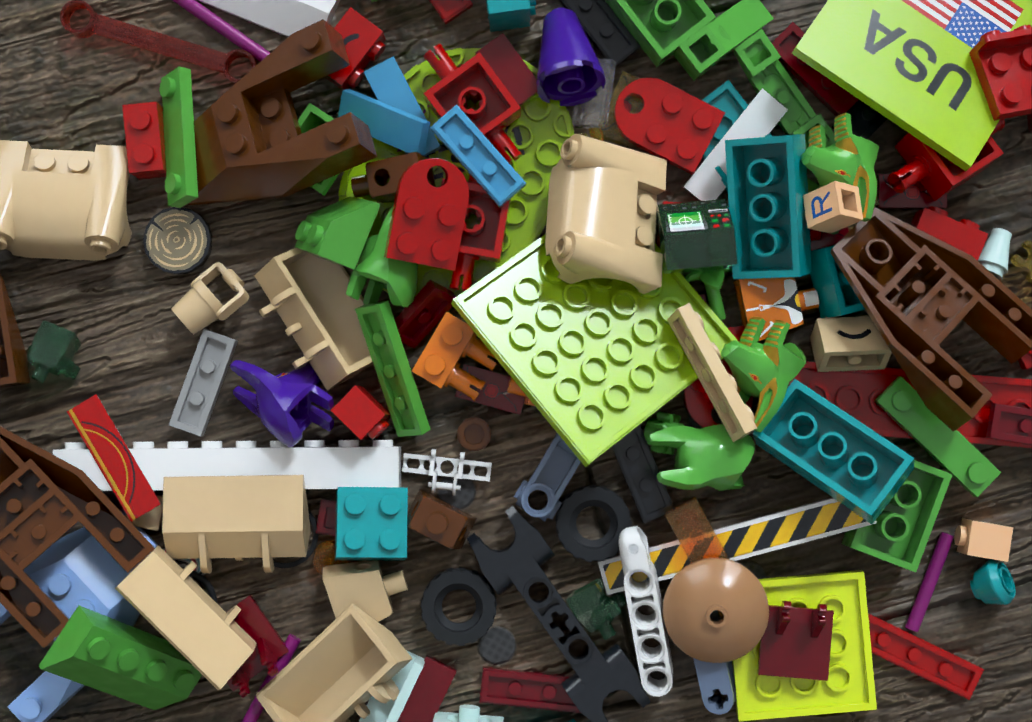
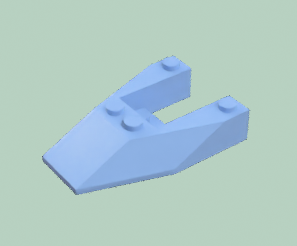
M121 509L120 511L126 516L124 509ZM84 527L61 537L24 569L69 618H71L78 605L132 627L140 615L115 589L130 572L126 573ZM136 527L154 548L158 546L143 528ZM0 603L1 625L11 614ZM45 671L8 708L21 722H47L85 685Z

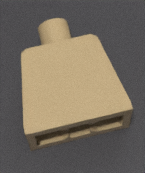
M358 561L323 567V582L336 619L353 603L379 622L393 613L390 596L408 590L403 570L383 576L379 561Z

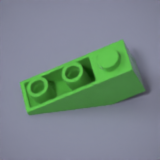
M741 0L679 45L673 55L692 80L695 81L730 54L735 47L761 30L774 18L760 0Z

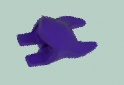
M235 360L230 365L231 370L248 382L256 391L255 394L237 386L233 390V395L251 412L257 415L266 429L285 446L290 448L302 439V432L312 422L329 432L334 427V419L311 405L312 401L330 411L334 406L332 396L317 387L321 380L310 363L300 369L276 376L256 365L241 360Z

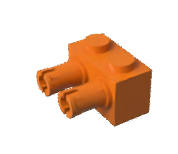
M446 312L413 367L412 372L441 389L447 388L450 385L475 401L480 393L470 386L473 385L482 390L486 382L461 369V364L459 363L461 358L468 356L489 368L490 371H493L497 363L487 358L488 355L493 358L495 357L484 343L477 338V335L470 326Z

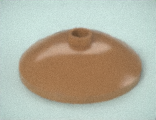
M704 558L685 566L671 580L663 600V619L672 641L684 653L704 662L725 663L741 658L759 643L767 628L769 605L762 584L748 568L738 562L725 558ZM715 610L723 613V618L719 621H713L710 618V614Z

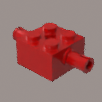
M435 45L433 47L435 49L434 52L440 60L437 59L431 49L425 53L424 59L428 61L441 81L424 92L426 103L438 119L457 104L511 165L512 159L506 151H508L514 161L518 160L522 153L508 137L505 129L521 117V107L480 52L460 67H457L444 50L443 45ZM471 100L473 103L479 101V109L474 111V109L470 108L467 110V101Z
M1004 119L999 120L991 135L1004 129ZM908 133L895 146L907 165L891 173L888 176L890 186L902 180L901 184L893 188L897 193H903L906 189L920 181L933 200L936 201L985 170L1004 153L990 135L972 166L967 171H964Z
M470 174L467 182L469 201L465 219H469L470 214H475L477 221L481 223L475 224L473 229H468L467 224L464 222L456 268L452 273L451 284L449 285V288L459 290L461 277L464 276L462 291H466L471 287L475 262L484 260L500 263L511 202L510 199L499 208Z

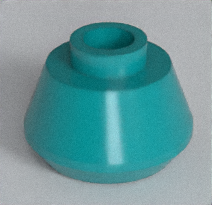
M994 559L988 560L973 574V580L970 581L974 596L986 604L1008 605L1016 595L1015 584L1008 568L1003 562Z

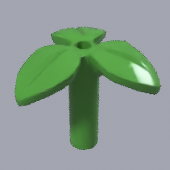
M715 264L710 265L706 269L699 268L692 271L685 279L688 282L702 281L705 285L710 308L720 320L726 319L720 289L724 282V273H732V266Z

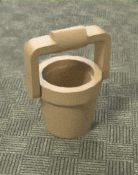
M217 262L192 281V288L171 310L194 335L217 319H227L248 301L249 294L243 288V280L234 270L226 269L222 263ZM220 274H222L223 280L230 288L238 292L225 305H222L206 286Z

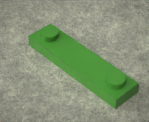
M178 66L161 79L159 91L162 96L166 160L165 191L167 192L168 206L181 208L198 198L191 69Z
M389 301L365 304L356 308L355 310L397 436L405 437L425 434L431 429Z
M898 376L874 401L948 473L953 474L952 477L973 497H979L1000 475L1001 472L958 430L953 432L925 406L917 391L901 376Z

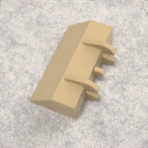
M294 248L273 257L254 275L271 303L259 310L262 318L278 312L287 327L285 329L288 337L293 336L304 356L292 363L295 370L310 363L328 391L373 364L355 310L364 305V298L360 295L359 300H356L346 295L350 276L343 266Z
M304 475L163 477L162 534L166 553L172 559H200L201 572L203 574H210L212 572L211 558H235L236 561H243L244 558H262L264 572L273 573V557H306L311 527Z
M158 545L115 589L219 691L254 652L257 643L234 621L241 611L237 605L226 613L189 576L197 567L193 561L182 569Z
M352 603L256 694V698L274 722H351L348 718L355 712L365 719L370 714V710L365 703L372 696L384 704L391 699L393 701L397 699L399 689L392 678L413 658L390 630Z

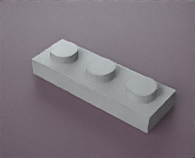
M203 329L170 419V426L200 437L204 436L238 340Z

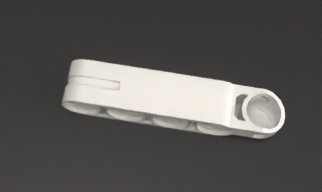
M638 526L627 527L619 534L618 543L624 573V590L640 679L643 689L649 695L660 697L666 695L672 688L673 662L668 633L663 619V605L657 571L651 561L645 533ZM635 572H643L649 579L646 582L640 583L636 582L631 575ZM642 605H648L655 612L651 615H643L637 608ZM648 638H654L660 642V645L652 648L646 646L643 641ZM653 671H660L666 677L656 680L649 674Z

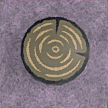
M183 207L163 209L151 218L145 228L143 238L145 253L153 265L166 273L178 275L192 273L203 266L210 256L212 233L205 219L191 209Z

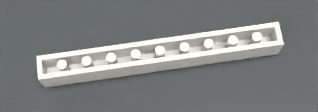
M279 440L270 441V447H257V441H236V447L222 448V441H201V448H188V441H167V448H154L153 441L133 442V448H128L153 490H163V477L304 475L306 489L401 487V446H393V440H373V446H359V440H338V447H325V440H304V447L290 448ZM65 442V449L53 450V455L81 469L101 491H113L89 449H86L85 442Z

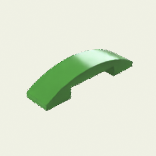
M762 29L733 49L738 62L756 93L758 94L763 88L788 109L778 122L786 135L805 134L807 149L809 147V130L817 125H822L825 128L827 147L835 143L833 131L820 113L816 115L778 60L781 57Z

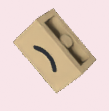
M869 315L817 318L810 336L817 372L885 369L892 354Z

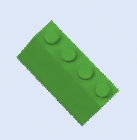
M78 605L39 664L41 670L152 710L187 699L202 676L169 641Z

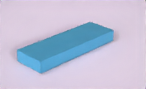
M394 56L364 71V75L378 101L427 120ZM430 126L424 157L441 149Z
M342 90L338 117L351 112L368 125L372 138L407 153L418 152L424 155L430 126L429 121L354 90Z
M457 104L430 127L431 131L499 208L526 186V182Z

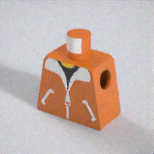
M794 277L738 279L734 282L742 325L746 327L751 317H760L766 321L759 341L767 338L775 320L787 322L790 324V330L804 324L802 311L819 308V298L816 289L810 288L797 291Z

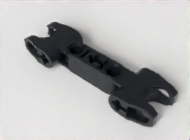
M513 505L505 510L515 530L514 541L508 548L500 551L492 550L483 543L475 532L466 538L476 555L482 573L497 594L501 595L515 585L576 673L563 681L561 685L583 715L592 722H608L602 710L603 701L610 692L616 690L627 691L643 708L651 702L642 687L636 669L619 645L616 643L601 654L540 567L553 558L555 554L538 530L529 524ZM542 582L547 585L548 592L543 599L535 600L529 596V588L533 583ZM555 611L559 615L566 613L567 615L564 616L563 620L568 629L571 631L574 626L578 629L564 635L558 624L550 625L553 621L551 614ZM582 639L586 641L587 649L584 654L574 656L569 653V645L573 640Z

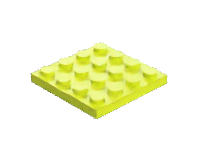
M855 570L758 579L765 590L768 605L781 606L782 601H791L792 607L817 609L818 604H826L827 610L834 611L828 681L758 675L759 641L749 653L732 661L738 721L877 710L864 571Z

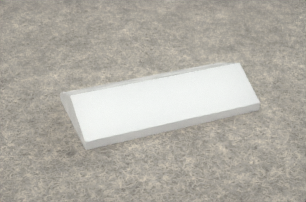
M197 0L285 37H289L293 33L323 19L330 25L340 0Z

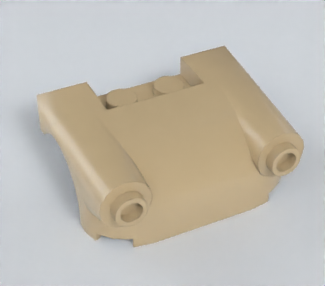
M581 134L572 135L562 144L560 151L561 159L552 168L549 180L545 248L546 256L551 255L553 264L559 271L558 278L570 284L591 278L617 279L634 285L639 293L643 294L661 287L663 254L655 252L657 195L666 191L667 160Z
M0 140V250L7 249L12 255L25 258L94 261L105 260L107 255L117 252L123 246L127 247L132 231L127 216V186L130 174L126 146L96 145L95 152L32 149L28 141Z

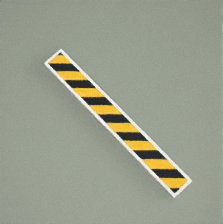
M832 497L651 546L649 551L651 561L657 571L658 581L673 578L685 566L704 558L718 557L737 561L872 524ZM614 556L604 559L605 561L598 562L607 595L625 591L621 556ZM635 572L631 575L636 582L640 583L646 582L649 579L643 572Z

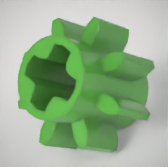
M657 412V418H651L645 426V439L650 434L667 427L684 425L679 423L681 416ZM651 445L650 450L674 455L676 448Z

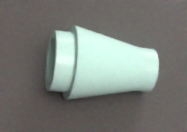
M993 228L984 244L978 262L1001 281L1003 275L1008 273L1012 234L1005 229Z

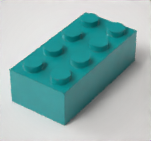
M805 134L725 140L733 279L801 277L812 273L810 229L807 228L803 195L808 193L807 167L801 161V155L806 150Z
M796 379L788 386L781 406L762 432L754 431L753 433L756 445L872 525L914 470V457Z

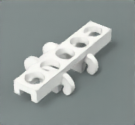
M436 449L431 450V456L404 453L402 472L433 476V481L428 482V487H432L431 493L433 494L436 489L450 490L452 495L455 496L456 490L461 489V485H457L458 479L490 482L492 463L464 460L465 452H460V459L437 457ZM409 458L419 459L420 466L418 469L408 468L407 461ZM426 460L430 461L429 470L424 468ZM448 460L453 463L454 469L451 473L446 474L442 472L441 463ZM464 465L470 466L469 474H463ZM475 467H486V476L475 475ZM437 476L454 477L453 483L437 482Z

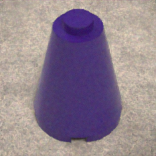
M562 7L555 8L544 17L536 82L539 97L547 103H550V99L558 100L560 106L579 105L596 97V90L600 86L604 88L606 84L605 74L576 13Z

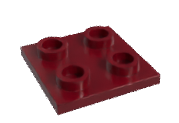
M251 595L237 604L241 611L234 621L257 644L254 652L227 682L232 691L239 688V695L243 698L250 694L249 680L265 668H268L269 671L267 673L269 676L273 677L279 672L276 666L277 660L289 652L284 641Z
M782 601L781 606L769 605L767 628L760 640L757 674L828 681L834 611L827 610L826 604H818L817 609L792 607L791 601Z

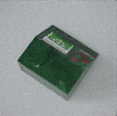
M727 199L657 205L661 254H663V274L729 269L738 264L735 230Z

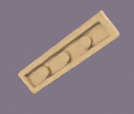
M690 303L677 308L667 319L731 440L735 442L744 438L757 429L752 410L743 403L737 391L738 387L734 377L727 373L721 362L719 349L713 342H710L704 330L701 316L694 312Z

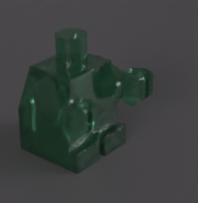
M43 320L33 339L32 345L27 349V361L36 367L31 378L44 383L49 373L57 376L63 373L65 377H71L72 380H75L81 369L72 361L75 352H78L81 346L77 335L72 331Z
M599 577L572 591L566 601L576 619L590 633L599 629L602 637L606 640L616 634L611 622L614 617L621 613L620 608L626 605L627 601L621 592H617L608 598L603 590L605 587L603 579Z

